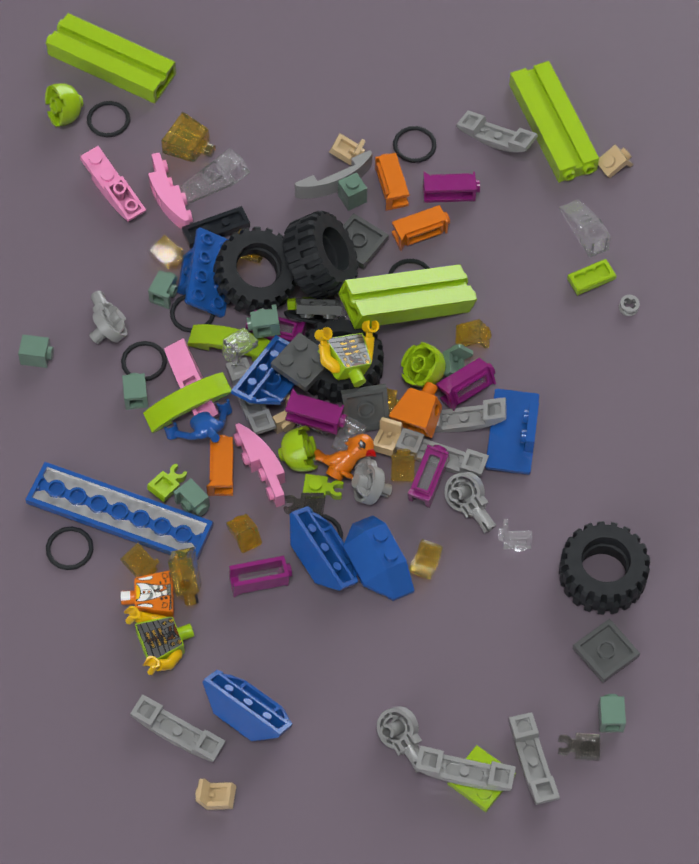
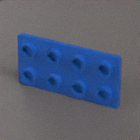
M199 227L196 230L194 247L183 255L177 293L186 294V304L222 318L226 312L227 303L224 301L226 296L224 294L220 296L217 291L218 284H214L213 277L215 273L213 272V267L223 243L229 239Z
M495 389L494 399L506 398V420L490 426L487 450L489 458L485 468L487 470L529 475L531 473L539 394Z

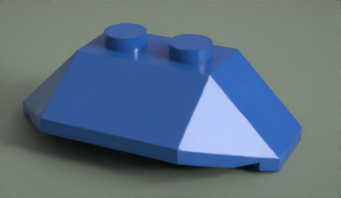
M275 335L231 390V394L249 403L281 405L295 387V384L271 368V362L290 342Z
M309 506L291 512L290 544L315 584L339 591L355 585L358 582L357 574L343 550L344 542L333 525L319 514L314 513L313 509Z
M373 515L352 523L344 542L343 550L362 585L378 594L387 596L392 601L414 593L415 590L407 560L386 523Z
M220 670L214 671L203 680L202 683L213 713L249 740L257 741L279 738L291 728L292 722L289 720L284 708L246 680L224 674Z

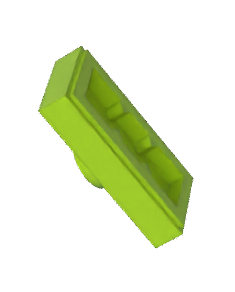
M607 259L589 265L567 276V280L577 296L616 279V274Z

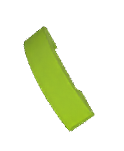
M198 324L193 325L187 345L208 351L210 347L251 356L254 362L270 343V340L263 337L254 339L253 333L236 328Z
M217 373L173 392L152 405L143 414L152 433H155L165 426L172 424V420L209 401L215 402L231 394L232 389L224 373Z

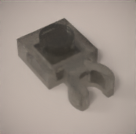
M301 493V498H296L293 495L285 496L287 503H293L291 506L283 508L286 514L290 515L295 510L309 506L313 509L314 513L323 517L324 493Z
M576 733L575 739H571L567 735L559 736L558 742H564L568 745L566 748L561 747L558 749L559 755H568L570 752H575V759L599 760L600 734Z

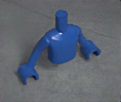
M225 399V404L216 403L220 413L219 420L215 419L209 412L198 413L190 420V426L194 430L192 433L179 431L176 422H173V427H164L167 439L172 440L179 437L187 440H197L209 437L212 442H218L220 436L217 433L225 426L227 415L233 411L229 399Z

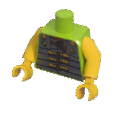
M369 320L363 322L362 330L366 333V336L363 333L332 338L333 333L329 327L315 332V339L320 341L318 353L321 365L328 369L335 379L350 378L354 387H359L366 382L364 374L372 364L375 340L373 333L379 329L378 321H372L371 329Z
M129 606L124 611V614L130 615L125 621L127 624H132L134 621L137 622L135 624L136 634L146 656L143 666H150L147 673L153 675L155 671L172 670L185 653L183 641L194 637L190 623L177 628L173 617L141 612L137 607Z

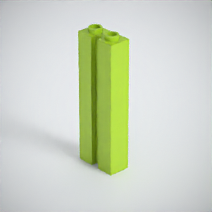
M69 13L58 22L57 31H54L46 39L48 55L154 104L176 75L175 61Z
M550 61L534 65L533 69L530 70L524 68L511 72L509 86L532 131L537 133L538 137L536 139L558 183L565 180L570 181L575 177L584 174L589 175L598 169L599 157Z
M460 264L349 279L344 281L338 293L354 329L362 328L363 322L368 320L370 321L369 326L372 327V321H378L380 326L468 313L477 301L475 291L471 285L467 286L468 277Z

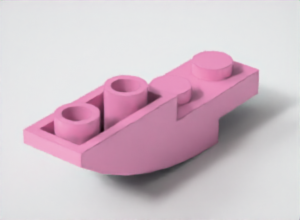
M99 146L80 156V160L91 174L94 184L126 221L129 222L146 212L145 207L123 176H119Z
M160 152L151 154L154 172L148 173L153 196L165 215L182 229L183 226L193 222L191 211L185 208V205H188L185 192L181 193L179 185L173 186L172 178H167L166 173L169 172L166 160H162Z
M184 338L164 348L180 389L203 378ZM212 401L192 410L194 416L201 412H209L214 418L220 416Z
M240 423L235 424L236 433L233 434L236 446H241L242 448L241 457L244 465H249L251 472L258 471L261 482H266L267 488L265 490L269 501H274L276 508L285 505V496L280 485L285 483V472L274 452L257 434Z

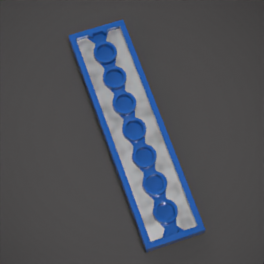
M44 462L25 499L26 504L191 563L194 547L198 560L213 528V521L47 462Z

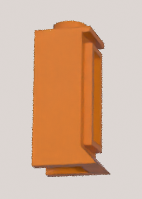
M382 154L375 157V171L377 172L386 200V211L409 206L407 199L409 191L397 154Z
M438 205L392 221L395 229L392 231V235L402 252L405 245L409 246L440 235L443 232L447 234L450 218L447 212H443L441 206Z
M219 435L220 439L218 442H212L210 439V483L206 486L207 495L233 496V437Z

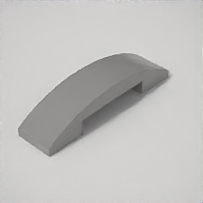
M467 111L456 124L458 129L481 143L509 152L527 151L538 137L537 133L522 128L515 132L488 123L485 116L471 111Z
M371 150L351 158V167L319 181L312 175L294 183L296 198H319L337 193L338 181L356 172L362 178L372 166Z
M247 357L225 364L233 388L250 368ZM237 397L243 414L255 434L258 435L276 429L271 413L265 404L249 403Z
M506 398L483 400V405L456 408L455 411L452 409L441 410L435 432H463L498 424L506 420Z
M406 428L402 429L395 446L400 452L421 462L427 445H440L447 449L450 457L445 471L456 474L471 472L477 476H482L489 455L468 448L464 452L424 439V434ZM431 456L428 465L437 468L440 459Z
M143 694L130 713L131 717L156 735L193 755L211 762L215 761L226 742L206 729L202 731L163 709V705Z
M533 713L509 717L518 758L535 804L559 800L560 796L554 778L550 774L540 744L539 732Z
M420 746L415 770L428 776L463 786L511 791L516 766L493 761L491 764L445 755L443 750Z

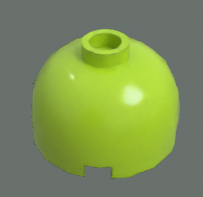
M57 83L46 88L45 104L50 105L51 111H47L53 125L64 126L71 124L80 115L81 107H83V98L71 85Z
M420 342L421 344L417 346L412 345L405 352L401 361L404 374H401L407 383L423 388L425 383L431 382L436 385L443 378L446 362L439 349L428 343Z
M306 425L288 431L281 441V448L278 449L280 460L285 461L289 468L297 472H307L318 468L317 465H314V451L317 450L313 436H308L306 431L310 429Z

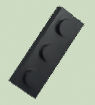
M240 206L183 226L182 232L189 247L193 248L196 230L199 227L224 237L241 231L243 228H249L250 221L243 207Z

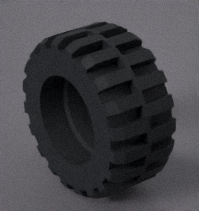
M316 211L289 223L283 236V253H285V262L289 266L291 276L294 277L295 283L301 287L304 293L312 298L325 299L339 293L345 280L357 278L358 262L356 260L357 253L353 247L354 243L350 239L347 229H344L342 222L337 220L336 216L329 212Z
M254 226L252 231H249L248 227L243 228L239 234L235 232L230 235L229 240L223 243L216 257L213 272L215 273L213 277L214 284H218L217 291L219 295L224 294L226 296L224 301L228 305L230 303L236 305L234 309L239 312L241 309H245L246 314H250L254 310L272 309V305L275 304L278 309L279 305L282 306L295 289V279L291 276L289 266L285 262L286 256L283 253L284 243L282 242L283 235L280 233L278 235L273 234L272 229L266 228L265 231H262L261 227ZM246 255L264 257L274 267L276 273L274 283L266 287L249 285L240 277L237 271L238 260Z
M339 317V320L326 319L325 323L319 322L314 325V330L311 328L305 333V337L317 345L320 344V341L315 339L314 334L317 330H323L325 327L331 328L332 338L363 333L366 336L362 328L354 329L351 320H345V317ZM373 333V337H375L371 366L364 374L366 382L363 385L354 387L350 378L337 380L327 369L308 389V392L313 396L317 394L319 400H329L330 403L337 405V402H342L341 390L379 385L380 378L383 375L384 352L382 342L378 339L377 333Z
M599 521L595 526L589 523L584 525L583 531L580 528L574 531L573 537H569L565 542L559 565L560 584L562 587H565L564 593L569 598L572 596L575 605L580 606L581 604L585 606V611L591 612V609L597 610V614L604 615L605 611L615 614L618 613L619 608L622 610L630 608L631 602L636 603L641 593L644 592L650 571V556L647 554L648 549L644 543L640 544L641 538L636 533L630 534L631 529L626 526L622 529L617 527L618 523L611 522V525H606L605 521ZM606 554L620 561L625 568L626 574L616 581L603 582L591 577L585 571L582 563L590 556Z

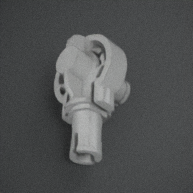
M96 291L91 295V300L94 303L92 317L97 328L89 334L90 338L95 343L97 342V344H100L106 337L118 343L127 335L124 323L126 317L116 306L107 302L104 292Z
M364 457L358 460L352 479L355 500L367 505L374 504L380 496L388 498V495L390 496L392 492V485L384 483V472L371 457Z
M461 472L451 476L446 482L444 489L448 504L453 509L462 512L466 518L474 517L484 534L492 530V527H496V523H494L485 510V506L489 502L484 497L485 489L481 479L471 472Z
M396 706L387 709L378 718V736L386 746L394 748L398 756L406 755L415 769L419 754L418 746H420L419 742L422 741L418 735V721L415 715L405 707Z

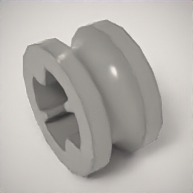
M625 295L621 298L619 310L625 316H633L638 312L640 302L634 295ZM626 303H628L629 305L634 304L633 308H631L630 306L625 307Z

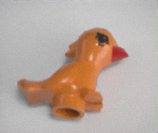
M359 434L348 438V442H345L348 448L331 455L324 454L321 450L317 449L314 451L315 460L329 466L326 474L339 481H342L344 477L352 480L354 475L350 472L359 459L376 457L374 442L369 435Z

